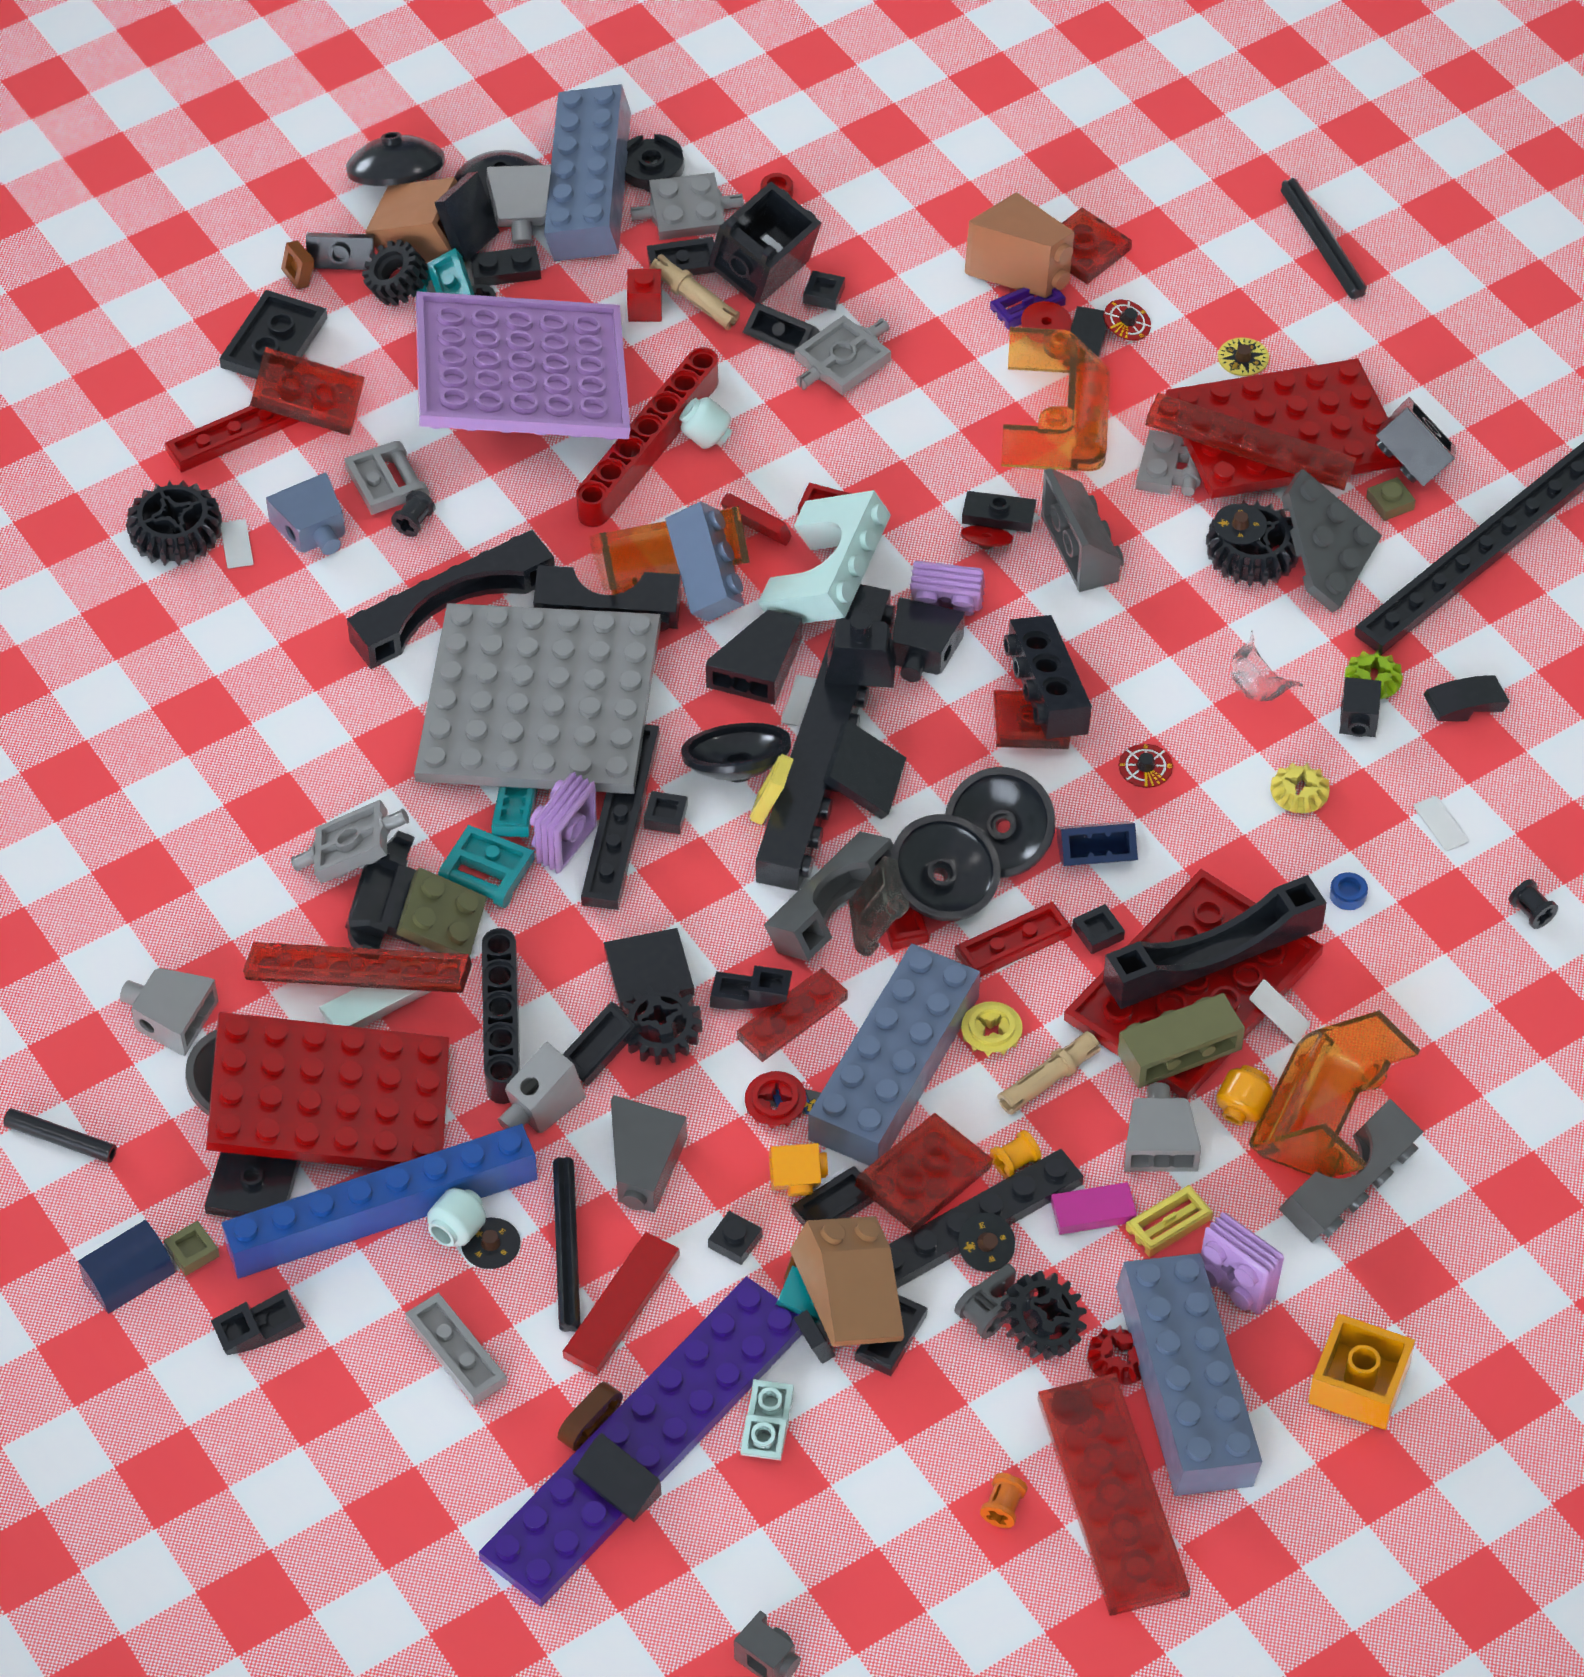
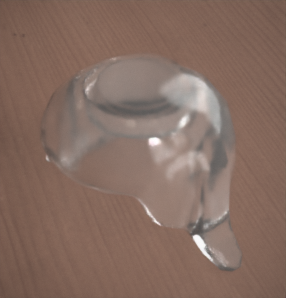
M1251 630L1250 639L1234 654L1231 663V678L1239 692L1246 698L1260 702L1272 701L1292 687H1303V684L1300 682L1278 677L1257 651L1254 632Z

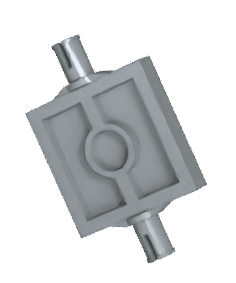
M715 172L649 180L650 205L630 207L632 221L651 218L657 227L659 240L717 233L719 226L725 222L723 216L724 209L742 207L744 201L742 193L723 196L717 187Z
M843 315L795 349V360L808 369V371L796 378L797 385L800 388L802 386V390H805L815 381L821 380L841 395L855 387L891 361V350L877 339L880 335L889 331L890 327L887 321L880 318L869 328H865L855 324Z
M377 800L316 827L315 840L312 847L308 851L292 856V866L298 872L314 864V875L321 884L334 878H341L354 869L366 864H373L382 857L387 856V836L390 830L408 824L409 816L403 808L388 815V809L383 802Z

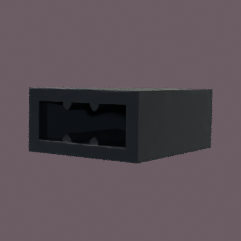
M766 610L707 660L706 687L775 705L802 642V618L788 613Z

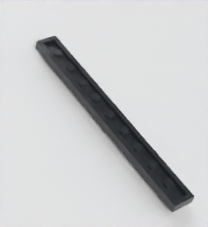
M1584 442L1356 625L1354 636L1373 650H1379L1380 655H1382L1584 490Z

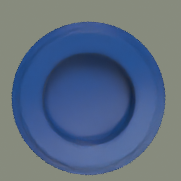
M1351 872L1341 873L1335 876L1331 882L1330 899L1335 906L1341 909H1358L1366 902L1368 884L1358 874Z

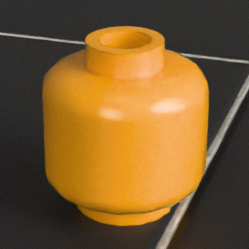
M1242 1065L1241 1068L1229 1070L1215 1098L1216 1103L1223 1110V1118L1236 1125H1243L1244 1121H1259L1273 1095V1089L1268 1083L1269 1077L1261 1070L1249 1065Z

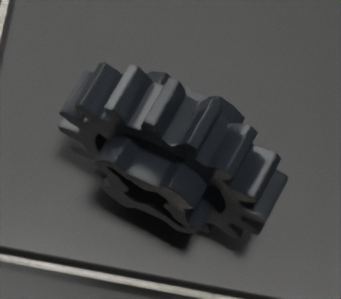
M661 983L659 991H654L650 985H646L645 995L642 996L634 991L632 993L633 1004L623 1003V1011L640 1028L638 1033L627 1043L628 1052L632 1054L640 1050L641 1061L644 1062L649 1056H654L656 1065H660L662 1057L668 1056L671 1063H675L676 1053L680 1052L688 1056L690 1054L688 1044L698 1045V1033L702 1032L703 1029L702 1020L700 1019V1006H693L694 1002L691 994L682 998L681 987L677 986L672 992H668L666 983Z
M1038 1271L1031 1277L1028 1274L1017 1280V1283L1007 1289L1006 1292L1010 1297L1002 1301L1001 1306L1008 1310L1009 1313L1000 1319L1002 1323L1011 1325L1012 1329L1006 1333L1007 1338L1016 1336L1019 1339L1016 1349L1021 1350L1028 1346L1031 1358L1034 1359L1043 1353L1044 1359L1050 1360L1056 1355L1059 1357L1071 1351L1072 1347L1080 1343L1082 1339L1078 1334L1084 1331L1087 1325L1079 1321V1318L1086 1314L1087 1310L1077 1307L1076 1302L1082 1296L1080 1293L1073 1295L1069 1293L1071 1287L1069 1280L1060 1285L1058 1284V1274L1053 1273L1045 1279L1043 1271ZM1038 1292L1036 1297L1025 1298L1028 1293ZM1062 1333L1057 1339H1049L1052 1334Z

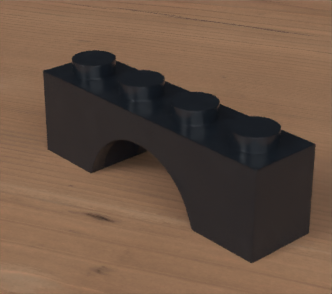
M538 565L533 605L534 608L660 614V631L667 630L668 628L678 629L682 594L680 574L644 572L637 584L629 590L615 595H603L592 592L582 585L573 567Z

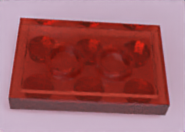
M265 347L249 406L350 436L365 377Z
M933 1113L857 1176L855 1186L914 1233L991 1168L993 1158L938 1114Z

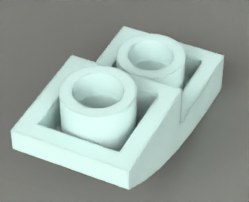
M753 1379L748 1414H746L740 1454L742 1456L781 1461L790 1418L794 1384Z

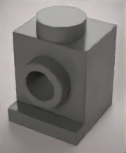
M761 1610L734 1639V1659L758 1677H791L800 1665L801 1658L795 1654V1645L790 1636L778 1627L773 1629L767 1625V1615Z

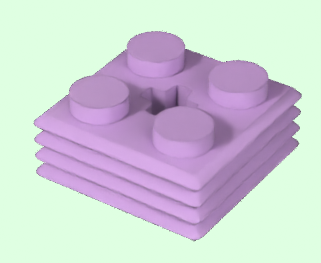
M917 560L912 563L913 570H911L912 576L910 577L911 583L909 584L912 600L963 611L965 616H972L974 611H980L983 608L982 602L984 601L983 595H985L984 588L986 587L984 572L981 568Z
M575 772L570 773L565 781L560 779L555 783L545 806L539 805L534 810L530 819V825L534 827L535 833L531 846L535 848L537 864L542 863L543 867L549 866L550 870L555 869L556 874L561 872L597 826L596 788L594 781L589 783L588 778L582 779V775L576 777Z
M1221 1212L1220 1217H1216L1215 1222H1211L1210 1227L1205 1228L1201 1249L1210 1286H1218L1229 1294L1232 1302L1242 1310L1249 1309L1255 1314H1261V1310L1266 1309V1304L1270 1305L1271 1299L1275 1300L1284 1261L1283 1253L1227 1213Z

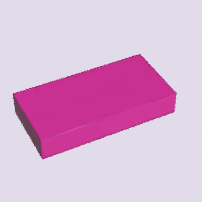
M1128 1182L1051 1195V1205L1059 1235L1122 1225L1137 1216Z

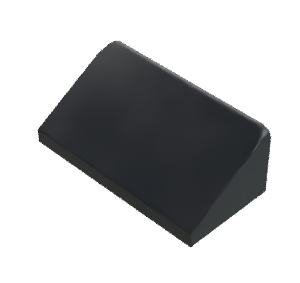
M757 302L742 333L795 355L796 348L820 331L816 326Z
M602 1433L594 1439L573 1470V1474L632 1522H635L662 1495L661 1481Z

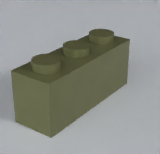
M1221 993L1211 998L1203 997L1194 1004L1179 1010L1166 1011L1158 1018L1150 1021L1131 1024L1119 1033L1118 1055L1139 1089L1242 1050L1245 1027L1225 994Z

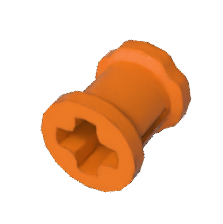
M996 1473L991 1483L993 1486L992 1493L988 1502L982 1505L980 1515L985 1521L994 1526L1011 1528L1015 1525L1017 1519L1015 1511L1021 1498H1024L1028 1486L1022 1479L1011 1474Z

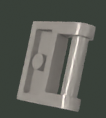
M393 441L344 458L345 468L371 515L405 504L406 496L412 490L422 491L429 496L430 492L423 481H419L406 458L407 451L400 441ZM385 462L394 463L406 485L398 487Z

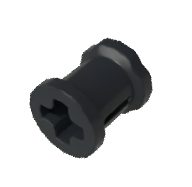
M412 490L406 496V504L403 508L392 515L391 522L400 533L409 537L417 536L421 531L420 524L426 516H431L434 513L436 505L426 493Z
M1528 879L1512 891L1508 900L1514 908H1519L1529 918V925L1533 929H1539L1554 918L1558 911V905L1554 901H1548L1537 890V883L1533 879Z

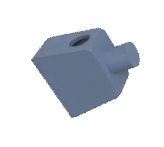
M326 472L266 497L270 523L299 552L305 553L319 547L324 555H331L339 550L341 542L338 538L343 537L345 534L344 518Z

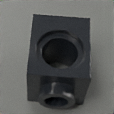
M1345 677L1339 734L1356 737H1376L1380 710L1381 681Z

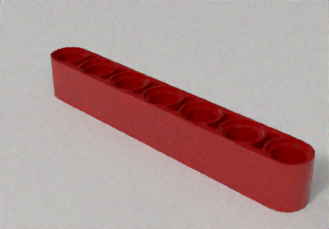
M706 347L692 350L632 421L629 439H617L578 486L576 497L580 523L588 527H598L607 522L681 432L682 421L679 420V417L687 404L694 398L700 400L704 397H709L719 384L718 355L715 351Z

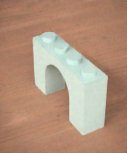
M875 490L805 501L794 524V528L810 550L837 548L829 558L811 570L770 577L758 602L764 612L771 610L779 613H788L802 618V624L846 617L891 516Z

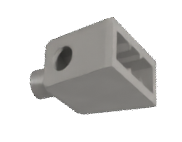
M551 165L487 167L486 182L497 226L511 227L513 244L531 243V226L544 225Z
M163 968L155 969L145 985L127 980L120 992V1001L132 1005L131 1012L135 1028L144 1035L183 1056H186L219 1002L215 979Z
M547 1041L507 1084L505 1091L511 1106L497 1120L504 1129L519 1124L524 1126L527 1123L538 1133L546 1131L586 1098L574 1064Z
M1165 1083L1149 1085L1147 1087V1098H1136L1132 1103L1125 1150L1124 1172H1198L1201 1145L1189 1101L1185 1098H1171L1170 1087Z

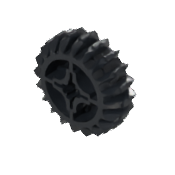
M169 480L167 486L160 487L155 483L153 491L143 489L142 498H134L133 507L128 508L126 528L130 543L133 545V548H137L141 557L148 556L151 563L161 559L164 566L170 561H175L180 566L181 561L186 559L193 563L196 555L206 557L207 548H215L216 539L220 538L222 515L219 511V505L216 499L211 497L208 489L201 490L197 483L188 487L184 480L179 485H173Z
M1257 500L1251 506L1260 510L1267 521L1266 532L1260 540L1248 545L1229 543L1216 533L1214 519H1212L1209 525V532L1206 535L1208 559L1212 560L1214 570H1221L1223 578L1233 576L1235 584L1241 580L1247 581L1249 587L1253 582H1260L1265 587L1268 579L1278 583L1281 575L1289 576L1292 568H1295L1299 561L1290 530L1294 528L1291 517H1286L1284 509L1275 511L1272 503L1264 507ZM1277 545L1280 546V547H1278L1276 550L1273 551V547H1275V546H1277Z

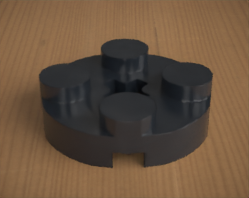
M654 134V139L643 140V135L627 141L628 154L627 166H625V181L630 185L650 192L649 180L682 176L685 168L683 150L674 139L665 135ZM654 160H657V163H654V164H648V163L645 162V161L653 162Z

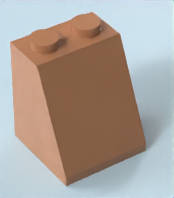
M455 177L388 186L365 231L366 234H374V247L378 253L380 251L377 247L380 245L387 248L388 241L392 240L396 244L397 240H402L404 243H410L427 264L452 250L434 202L457 183Z
M1015 192L969 221L965 273L969 276L1016 290L1025 287L1030 289V294L1047 298L1052 294L1053 288L1062 290L1069 284L1074 231Z

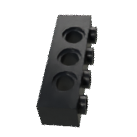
M1052 615L1010 619L1009 633L1004 635L1003 638L1004 651L1006 656H1011L1013 660V671L1016 679H1021L1024 699L1026 702H1030L1033 707L1035 724L1041 726L1046 739L1088 734L1092 705Z

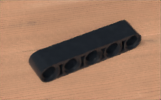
M496 928L488 931L482 939L484 1076L487 1096L491 1101L507 1104L510 1101L505 1088L520 1071L518 958L516 939L513 933L504 928Z

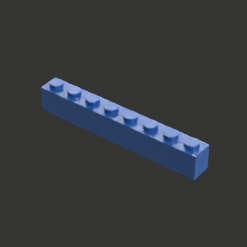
M519 1124L223 1221L221 1224L226 1248L239 1279L426 1217L428 1211L448 1189H469L478 1194L480 1198H484L538 1180L536 1156L523 1124Z

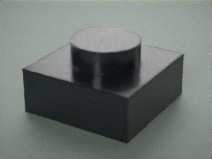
M812 271L803 293V303L836 310L845 288V277Z
M651 791L644 817V829L681 834L688 807V796Z
M1106 904L1073 918L1072 928L1091 954L1124 940L1125 930Z
M728 1211L708 1238V1248L742 1265L763 1237L762 1228Z
M808 1310L793 1318L810 1348L822 1364L836 1356L829 1345L830 1340L821 1320L815 1322Z

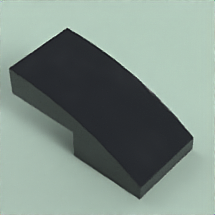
M1495 675L1474 676L1449 681L1426 689L1423 694L1437 721H1468L1473 712H1503L1510 703Z
M756 965L754 966L752 976L716 971L710 996V1007L720 1009H754L786 1002L792 971Z
M287 1289L252 1308L247 1302H244L211 1320L226 1355L265 1346L306 1327L296 1303Z

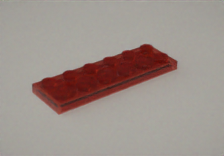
M1116 1373L1038 1391L1037 1400L1109 1616L1189 1597L1191 1589Z

